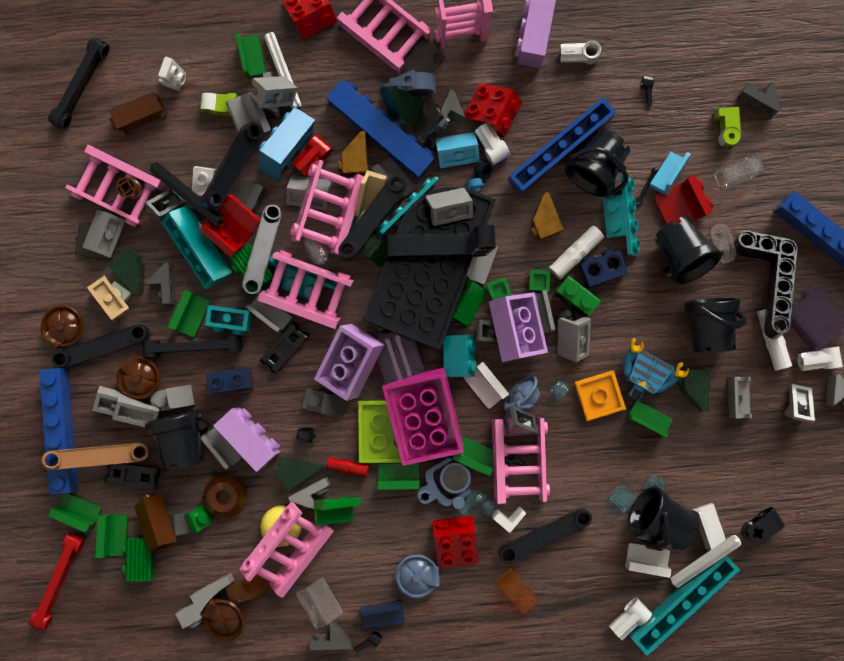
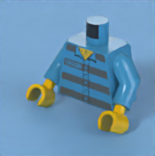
M636 338L631 339V347L623 359L625 380L633 384L629 393L630 397L639 401L644 391L649 394L661 393L672 387L681 377L688 375L689 368L686 371L680 370L683 366L682 362L678 363L676 371H673V366L643 350V341H641L640 345L636 346L634 345Z

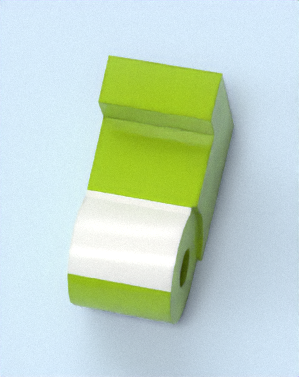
M202 93L200 111L214 115L231 116L226 102L238 96L236 93H228V95Z
M739 107L718 108L714 112V120H720L721 133L718 141L722 147L729 148L738 143L741 137Z

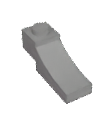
M99 386L92 411L112 415L113 420L145 427V423L157 419L159 408L131 399L121 394L119 390Z
M231 572L197 590L190 596L193 603L180 609L175 614L183 629L187 626L193 628L202 623L201 619L203 617L201 613L216 593L234 581Z

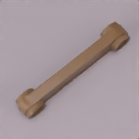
M142 443L54 450L46 452L41 462L44 468L48 470L144 461L149 455V450ZM136 447L144 449L145 453L142 458L134 456L133 451ZM51 454L58 458V463L52 467L45 463V458Z

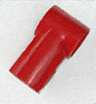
M317 134L308 142L304 152L292 164L306 177L311 164L318 160L324 161L331 154L333 148Z

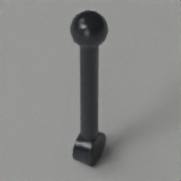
M657 167L652 168L651 176L640 196L635 199L636 205L643 203V197L659 171Z

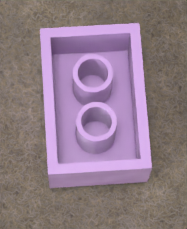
M526 0L514 56L518 57V65L541 68L546 54L556 0Z
M535 292L505 296L489 301L502 362L548 353Z
M353 324L341 325L314 379L346 401L358 398L384 344Z
M232 408L214 427L246 462L258 472L264 469L281 453L278 449L280 446L273 438L269 439L264 434L266 431L259 423L255 424L250 419L252 415L245 408Z

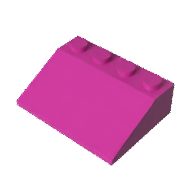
M445 368L423 372L382 386L402 466L463 453L464 443Z

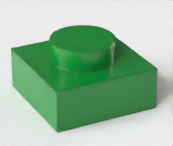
M530 270L528 291L542 292L547 290L549 292L551 271Z
M506 277L486 284L491 300L512 296Z
M200 505L185 514L193 533H197L213 523L205 505Z

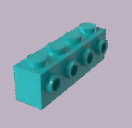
M189 205L168 212L161 223L204 289L207 290L224 282L232 274V271L219 253L218 248L199 230L202 225Z

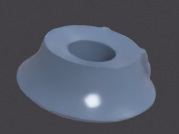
M535 376L523 378L508 392L509 395L506 396L504 410L506 412L510 406H516L526 411L536 403L540 396V391L537 387V378Z
M410 555L399 563L396 569L395 581L398 589L404 595L413 599L429 596L436 587L440 586L439 567L430 558L423 555Z

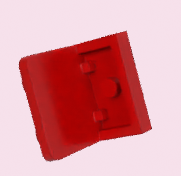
M282 0L302 40L338 22L329 0Z
M482 83L478 86L464 116L467 120L491 125L498 136L505 137L512 126L517 112L521 108L522 102L513 89Z
M695 175L674 186L668 196L659 193L654 197V201L666 224L671 221L678 224L681 222L679 218L684 216L690 217L695 222L713 212V204L710 198L705 196L703 192L704 186Z
M230 194L226 196L223 205L217 211L224 217L223 224L215 226L208 220L202 224L199 230L231 257L245 246L259 225L260 219Z
M473 516L432 521L439 568L471 565L479 562Z

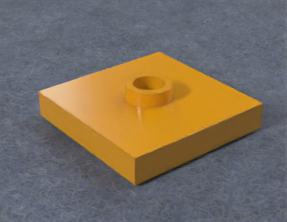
M614 370L574 382L586 421L626 410Z

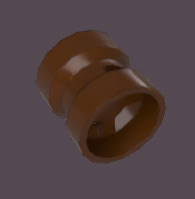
M123 177L116 183L117 193L124 198L137 199L143 192L141 183L136 179Z

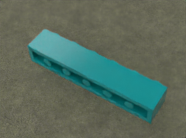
M726 555L677 588L651 612L652 616L645 624L637 626L628 635L648 656L736 575L740 569Z

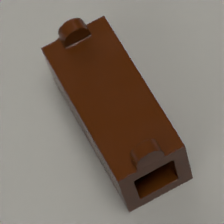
M154 91L109 110L112 116L109 118L111 125L114 129L119 130L122 137L126 136V132L161 117L163 119L167 118V113L160 97Z
M148 494L141 497V501L134 507L149 553L176 545L178 542L163 496Z

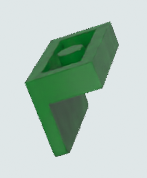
M235 33L245 76L247 79L263 76V73L267 72L258 34L241 37L240 33Z
M466 279L452 318L466 326H470L487 290L475 282Z
M184 290L168 328L191 337H196L211 301Z
M638 400L634 401L626 416L627 419L661 437L668 438L669 436L666 432L673 419Z
M462 436L464 451L463 453L453 455L452 460L491 476L493 471V450Z
M379 463L378 490L419 489V463L402 466V463Z
M63 493L58 506L51 509L48 517L87 533L93 530L102 507L71 493Z
M345 496L314 500L315 525L320 526L353 521V506H360L361 498Z
M104 513L97 516L95 558L125 556L123 554V544L126 542L128 533L127 514Z

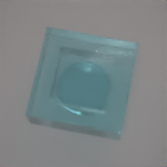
M620 483L607 498L624 513L638 497Z

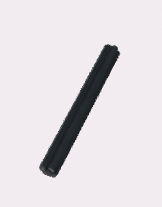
M155 162L150 165V172L215 226L223 224L224 217L219 212L204 208L201 203V197L160 163Z

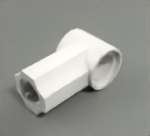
M596 41L561 44L560 63L584 62L586 64H594L599 59L601 46ZM593 49L596 55L589 56L586 50Z
M483 124L475 130V134L483 145L485 155L492 166L511 156L506 143L500 140L491 125Z
M839 346L820 349V351L800 353L797 358L801 371L843 367Z
M636 597L625 606L624 612L609 627L623 640L637 626L645 624L651 618L652 613Z

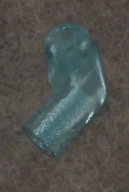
M479 491L468 494L464 497L465 506L459 509L458 512L468 516L471 506L483 505L486 502L485 494Z

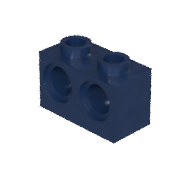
M613 249L602 252V257L595 259L594 256H590L582 260L583 263L578 267L586 289L628 274L620 250L614 252ZM609 259L616 262V269L608 267L607 262ZM589 266H594L597 269L596 276H591L588 273Z
M249 367L206 374L209 394L254 388L252 372Z

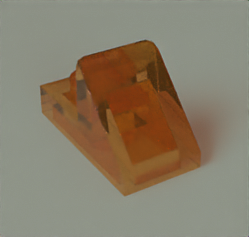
M512 568L496 581L511 602L513 601L523 614L539 602V599Z
M256 574L250 582L244 577L227 585L225 589L231 602L238 605L248 599L255 598L270 589L271 586L269 585L270 581Z

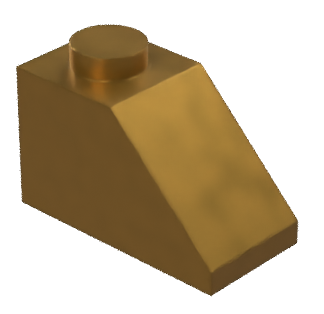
M361 131L342 152V159H338L339 171H343L344 177H352L356 174L364 176L368 170L365 131Z
M549 192L544 193L531 222L532 226H530L533 237H537L538 241L559 234L564 230Z

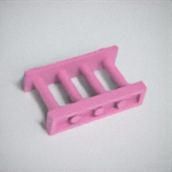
M363 0L351 15L341 12L337 17L338 25L399 74L405 69L404 56L422 36L427 41L430 39V28L422 21L419 23L392 0H377L384 7L369 25L363 28L357 24V20L374 0ZM391 11L400 19L382 40L375 39L373 31ZM407 24L415 32L398 52H391L388 49L389 43Z
M443 0L438 1V7L435 8L438 28L434 30L435 40L440 42L441 49L445 48V39L475 34L476 36L479 35L480 42L488 41L493 16L491 0H478L477 3L444 8Z
M87 145L84 152L90 155V162L78 186L74 188L67 184L65 188L72 191L71 196L81 201L84 197L126 218L124 222L134 227L137 224L144 227L145 223L140 221L138 217L145 206V202H147L152 191H155V189L162 191L166 184L111 155ZM104 162L108 164V171L95 196L92 197L84 193L98 164L100 165ZM119 171L126 173L125 177L144 182L143 192L130 215L120 211L126 198L119 194L112 206L102 202L115 174H118Z
M318 160L311 164L308 175L310 179L297 222L293 223L291 227V240L300 241L301 236L329 245V253L339 255L338 248L349 233L364 176L356 174L349 179L321 169L324 161ZM320 177L346 186V189H348L346 197L340 198L315 189L318 178ZM316 197L340 206L342 209L340 217L336 218L310 209L312 198ZM307 216L334 225V228H336L335 235L329 237L305 229L304 224Z
M283 250L274 253L272 258L279 260L270 288L266 291H261L257 300L336 329L340 318L336 317L337 314L335 312L345 285L351 287L354 280L350 279V275L342 272L336 274L292 258L291 253ZM288 263L298 267L289 296L284 298L278 295L277 290ZM307 270L318 276L309 302L303 305L298 303L297 296ZM325 278L336 281L337 285L328 310L322 312L317 310L316 304Z
M536 418L538 429L537 445L507 446V444H504L506 431L503 419H492L494 502L497 504L506 503V498L517 495H539L540 501L547 502V496H550V486L546 483L545 434L548 433L547 422H544V418ZM537 453L538 466L508 467V465H505L504 456L508 454ZM538 474V486L508 487V485H505V477H508V475Z
M290 502L250 556L243 562L240 571L249 582L256 574L270 581L269 585L274 592L283 598L334 531L328 524L318 526L300 517L302 512L293 502ZM294 524L309 531L302 541L288 534ZM281 541L296 548L289 558L275 551ZM269 557L283 564L277 574L262 568Z

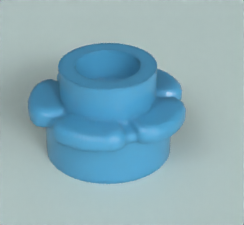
M482 178L467 180V187L465 188L478 192L482 191L481 187L485 186V184L482 183Z

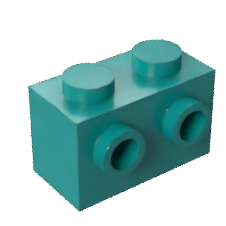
M208 305L205 326L212 327L211 331L224 333V329L232 330V334L244 336V332L250 333L253 313L247 310Z
M445 336L443 342L444 368L447 377H475L477 363L475 361L477 344L474 336Z

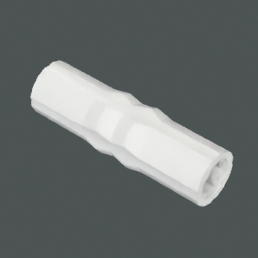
M592 225L549 267L551 273L561 280L604 238V235L598 228Z
M766 309L756 312L774 370L791 367L792 363L783 335L778 339L768 338L764 333ZM774 324L775 329L780 331L779 327Z

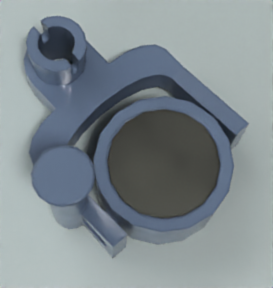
M411 70L398 77L390 78L389 83L383 84L385 103H398L397 94L399 93L420 96L421 114L419 117H430L428 95L436 94L434 74Z
M451 456L426 471L425 477L428 484L420 488L417 493V498L421 503L428 504L437 499L444 506L453 504L456 509H462L465 506L463 497L471 493V489L468 488L471 482V474L466 465L452 461ZM442 466L444 467L440 473L441 485L446 491L458 494L453 498L446 497L434 480L433 472ZM423 493L429 494V498H427V499L423 498V497H422V494H423Z

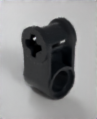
M769 507L742 526V535L748 540L760 543L781 531L785 524L774 507Z

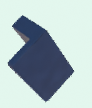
M402 600L362 606L359 611L360 616H362L364 629L405 622Z

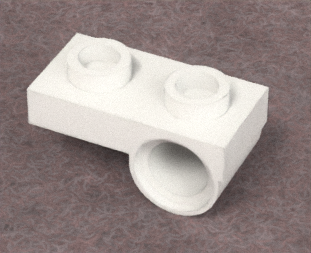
M165 57L158 74L160 77L158 83L180 91L181 86L184 85L186 80V72L172 58Z
M198 166L193 167L192 191L199 197H202L217 170Z

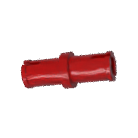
M329 456L326 469L343 472L347 476L352 474L367 478L369 465L355 463L351 459L346 461Z

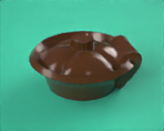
M58 305L49 309L41 321V339L55 349L74 345L81 338L84 329L80 313L67 305Z
M135 354L119 364L117 384L125 396L134 400H142L150 397L157 390L160 382V373L157 366L150 359L138 357Z
M223 474L214 477L208 482L202 499L209 515L213 514L220 518H230L237 515L244 508L247 493L245 486L238 478Z
M211 599L201 613L205 627L218 639L232 640L243 632L245 625L244 616L239 606L234 602Z

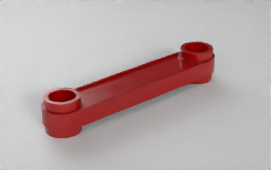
M69 532L63 540L62 548L64 550L39 608L33 612L28 622V625L38 631H46L52 621L50 613L75 555L84 546L85 538L81 535Z

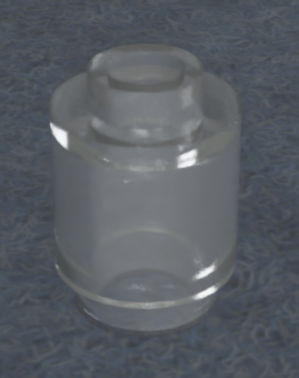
M309 238L302 242L303 250L313 265L318 264L321 266L329 260L330 252L324 243Z

